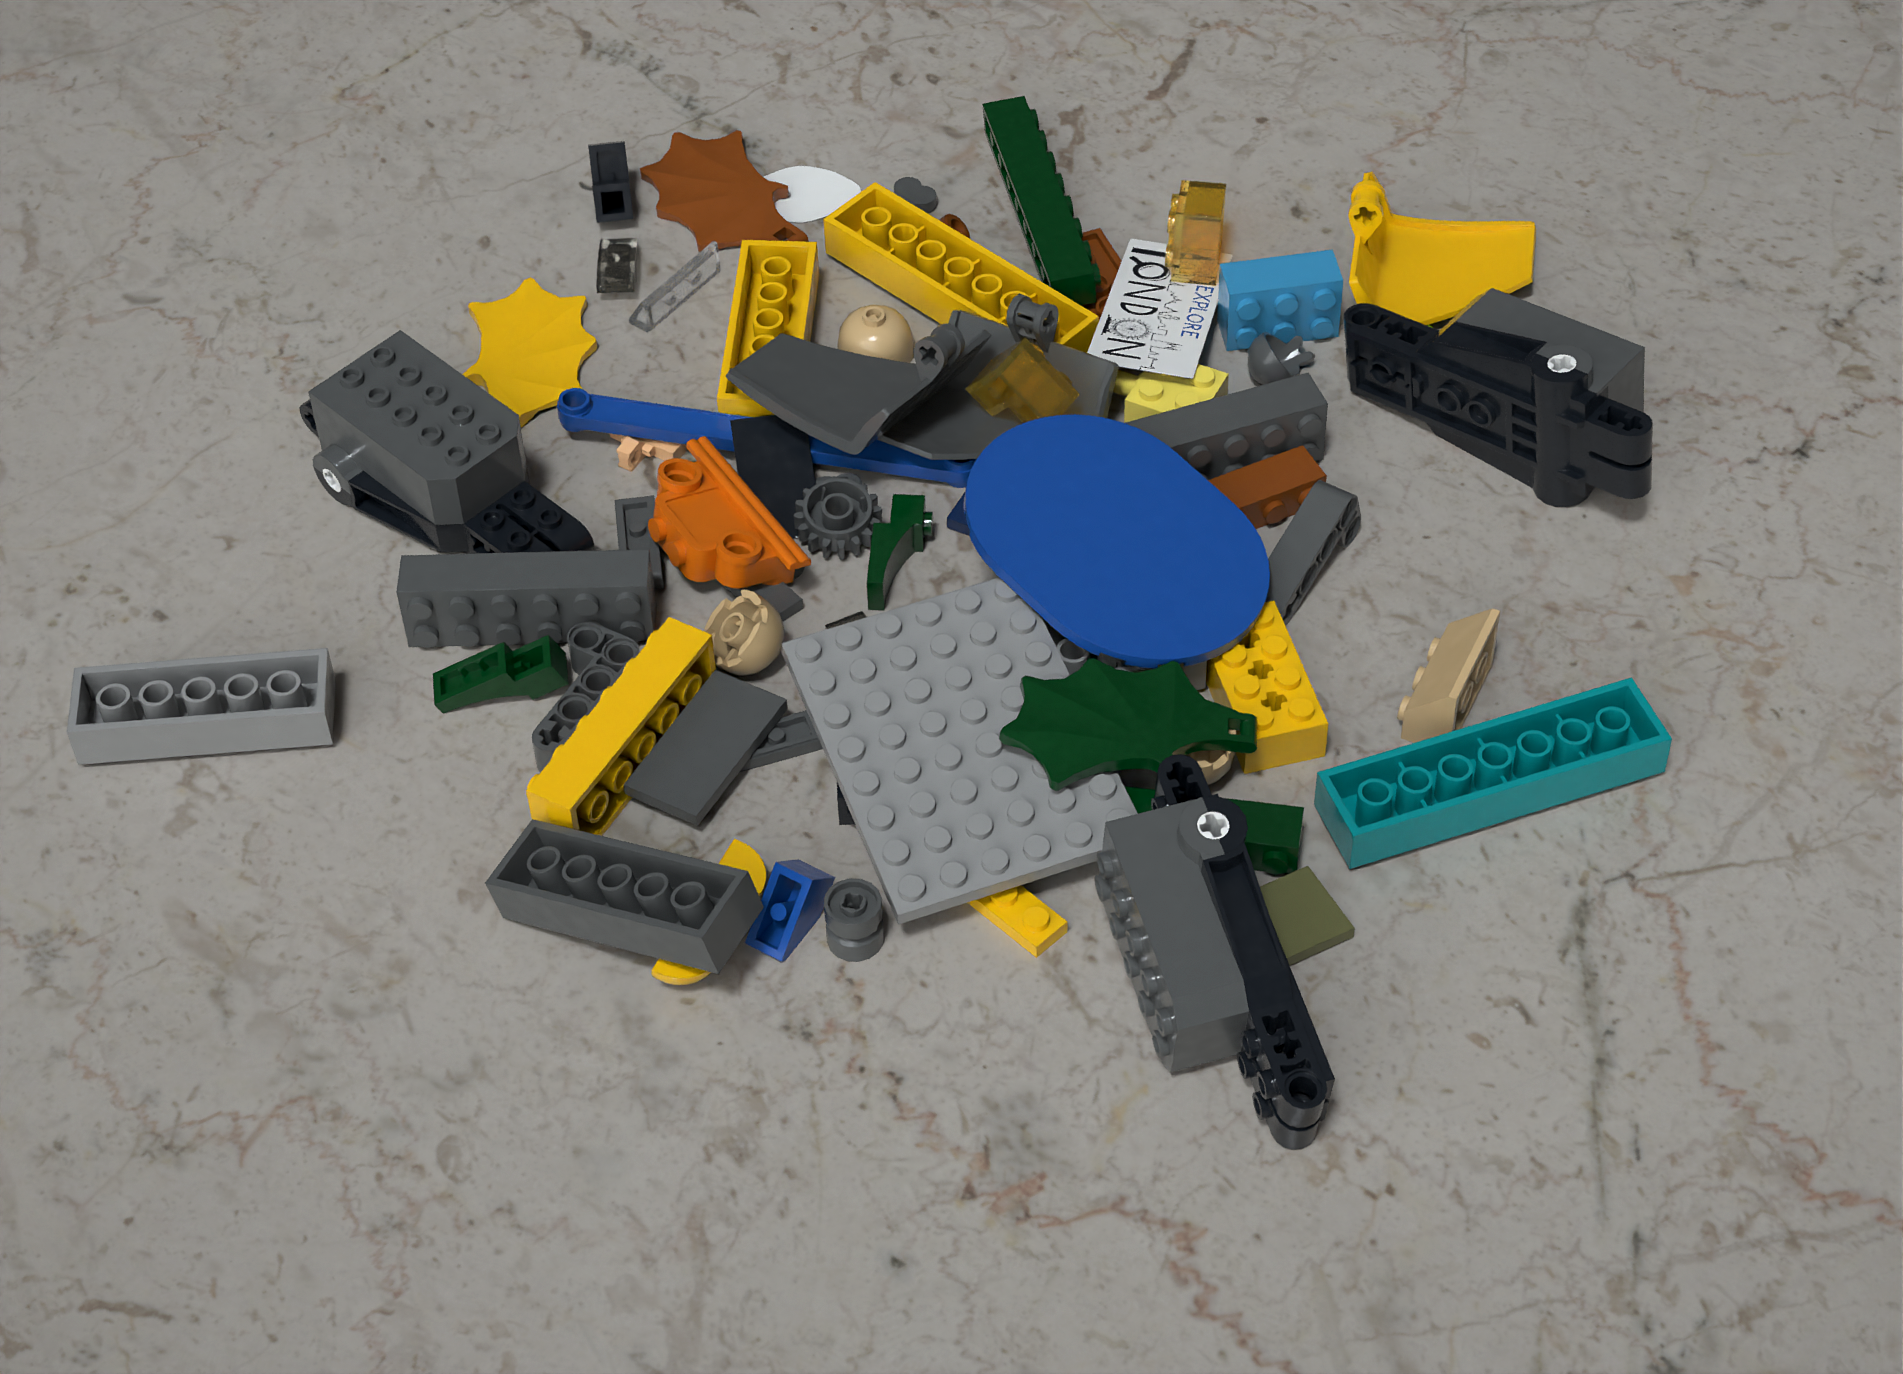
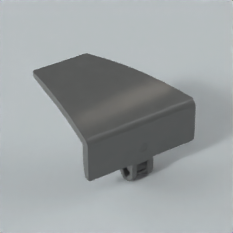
M1018 294L1012 299L1006 317L1008 326L963 310H953L948 324L959 329L965 340V345L983 330H987L991 337L962 373L877 440L931 460L977 459L982 451L998 436L1017 425L1034 419L1074 414L1107 418L1117 377L1118 364L1054 342L1059 316L1058 308L1049 303L1042 305L1034 303L1026 295Z

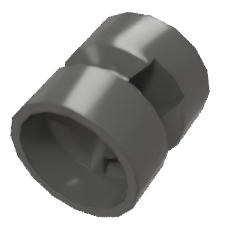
M849 878L838 881L829 888L824 897L826 937L829 949L835 956L848 962H860L870 959L880 951L884 943L882 897L880 892L871 882L863 879Z

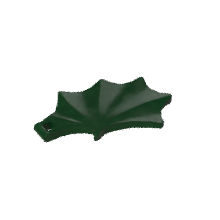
M1091 658L1078 671L1064 679L1043 680L1031 676L1022 677L1020 683L1024 700L1017 718L1002 728L999 740L1003 744L1021 748L1032 754L1044 768L1048 777L1049 787L1059 791L1073 782L1100 772L1148 769L1157 773L1160 763L1171 755H1188L1207 750L1253 753L1257 750V717L1253 714L1241 713L1206 700L1191 684L1178 662L1170 661L1156 669L1135 673L1115 669L1097 659ZM1228 729L1240 730V735L1229 734Z

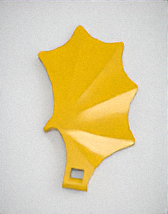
M530 277L525 279L518 289L506 298L486 303H469V314L477 324L481 335V351L477 362L462 375L476 385L483 386L487 393L518 414L521 428L538 411L557 406L559 396L563 391L570 388L582 389L578 381V370L583 361L597 350L596 338L586 332L581 325V316L587 308L585 296L558 297L543 290Z

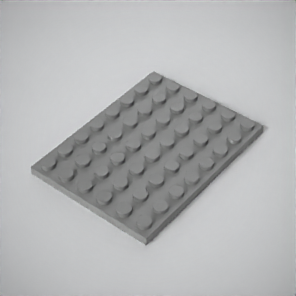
M1000 577L781 643L783 657L898 925L1097 861V853L1102 852L1105 822L1138 814L1117 770L1094 774L1073 782L1059 791H1055L1049 787L1048 777L1044 768L1032 754L1021 748L1005 745L999 740L1002 728L1015 720L1022 708L1024 701L1020 688L1022 677L1031 676L1048 680L1064 679L1070 675L1042 617Z

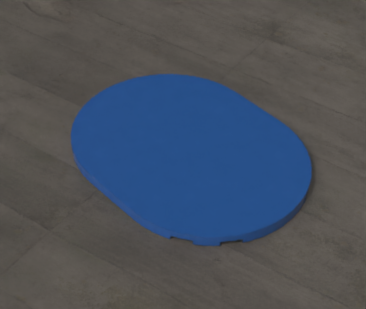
M1077 414L1048 416L1022 423L998 436L982 451L970 471L964 497V514L966 515L970 530V539L977 552L993 572L1061 635L1084 650L1097 656L1103 653L1125 660L1126 665L1142 668H1158V665H1163L1170 661L1190 666L1205 662L1230 650L1252 630L1258 621L1266 601L1270 582L1269 561L1260 535L1246 515L1177 452L1153 435L1126 423L1103 417Z

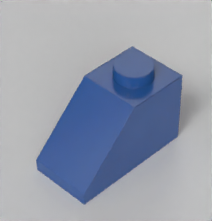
M799 859L775 862L761 899L764 908L750 927L745 944L781 962L786 961L820 918L824 908L825 894L833 885L835 877Z

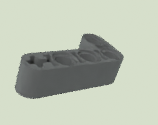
M1318 480L1312 486L1268 558L1270 582L1265 602L1275 601L1285 626L1293 617L1336 544L1347 548L1355 539L1361 524V513L1357 495L1322 480Z
M591 622L579 623L569 630L567 641L571 665L574 672L579 676L532 733L536 765L540 773L551 761L555 749L560 744H565L574 733L579 720L584 715H588L597 705L603 691L608 686H612L621 676L626 663L639 654L640 650L636 641Z

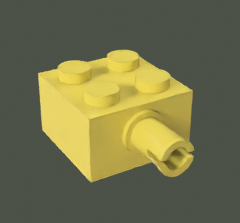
M1201 364L1197 365L1193 379L1143 371V373L1137 376L1118 369L1113 392L1126 396L1124 423L1228 395L1229 373Z

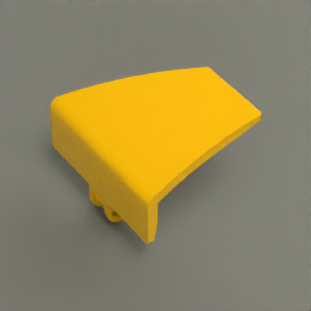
M1373 171L1364 173L1363 181L1353 187L1351 192L1352 204L1349 208L1348 217L1355 240L1349 284L1357 304L1369 303L1377 305L1424 325H1429L1455 317L1473 299L1491 288L1510 294L1533 282L1537 230L1534 222L1446 221L1396 215L1392 213L1385 190Z

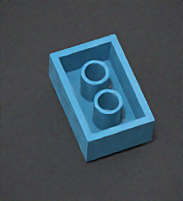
M1333 249L1220 264L1217 322L1226 351L1248 349L1253 340L1263 332L1274 335L1286 344L1295 336H1301L1303 341L1339 337L1343 277Z

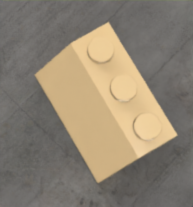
M1492 608L1448 623L1441 639L1434 637L1427 655L1429 663L1427 667L1420 666L1418 668L1412 685L1414 692L1411 697L1405 695L1399 707L1397 719L1403 721L1401 739L1415 743L1462 729L1492 667L1500 617L1499 610Z

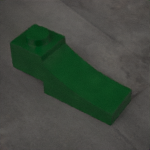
M893 494L890 523H873L866 582L868 610H885L889 589L900 568L915 552H923L925 536H932L933 512H926L925 495Z
M550 635L515 650H512L505 642L499 643L433 673L434 705L444 714L472 703L500 697L528 695L534 700L569 684L566 653Z

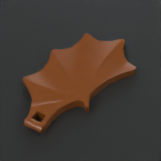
M736 130L725 137L710 140L692 138L681 132H675L672 135L670 149L659 162L640 168L641 179L652 184L659 192V201L656 205L657 217L679 222L688 227L696 238L698 252L702 254L726 247L739 246L742 240L782 241L787 238L785 241L809 242L807 235L786 221L775 208L774 203L776 201L789 197L788 185L768 181L757 172L746 157L743 147V135L740 130Z

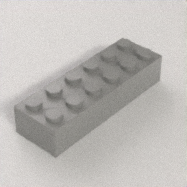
M328 648L74 668L67 735L77 763L80 765L333 744L336 679Z

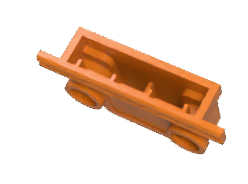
M702 436L697 440L691 439L686 443V448L697 460L696 462L673 458L659 465L657 497L655 499L653 518L648 521V530L652 540L658 542L668 555L670 562L677 566L687 579L694 582H707L717 579L722 585L737 589L760 583L777 585L784 582L787 584L793 582L795 569L811 565V559L707 437Z

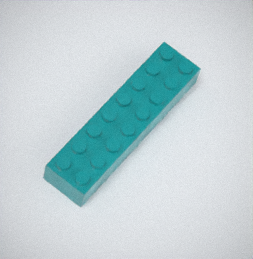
M1631 677L1319 771L1316 778L1314 806L1349 869L1665 772L1672 738Z

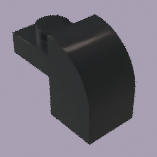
M625 141L588 144L597 223L633 219Z

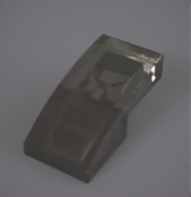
M638 238L600 240L596 279L597 293L635 292L637 282L636 262L639 252Z

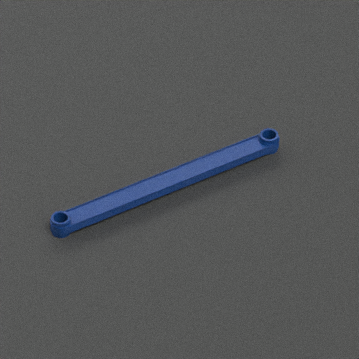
M570 388L563 391L557 403L558 419L562 427L567 431L580 432L590 430L686 444L691 439L697 440L705 436L717 449L734 451L730 420L752 418L588 394L580 388ZM808 435L812 463L947 482L950 486L956 488L966 487L970 471L976 459L931 460L879 440L874 441L859 454L853 455Z

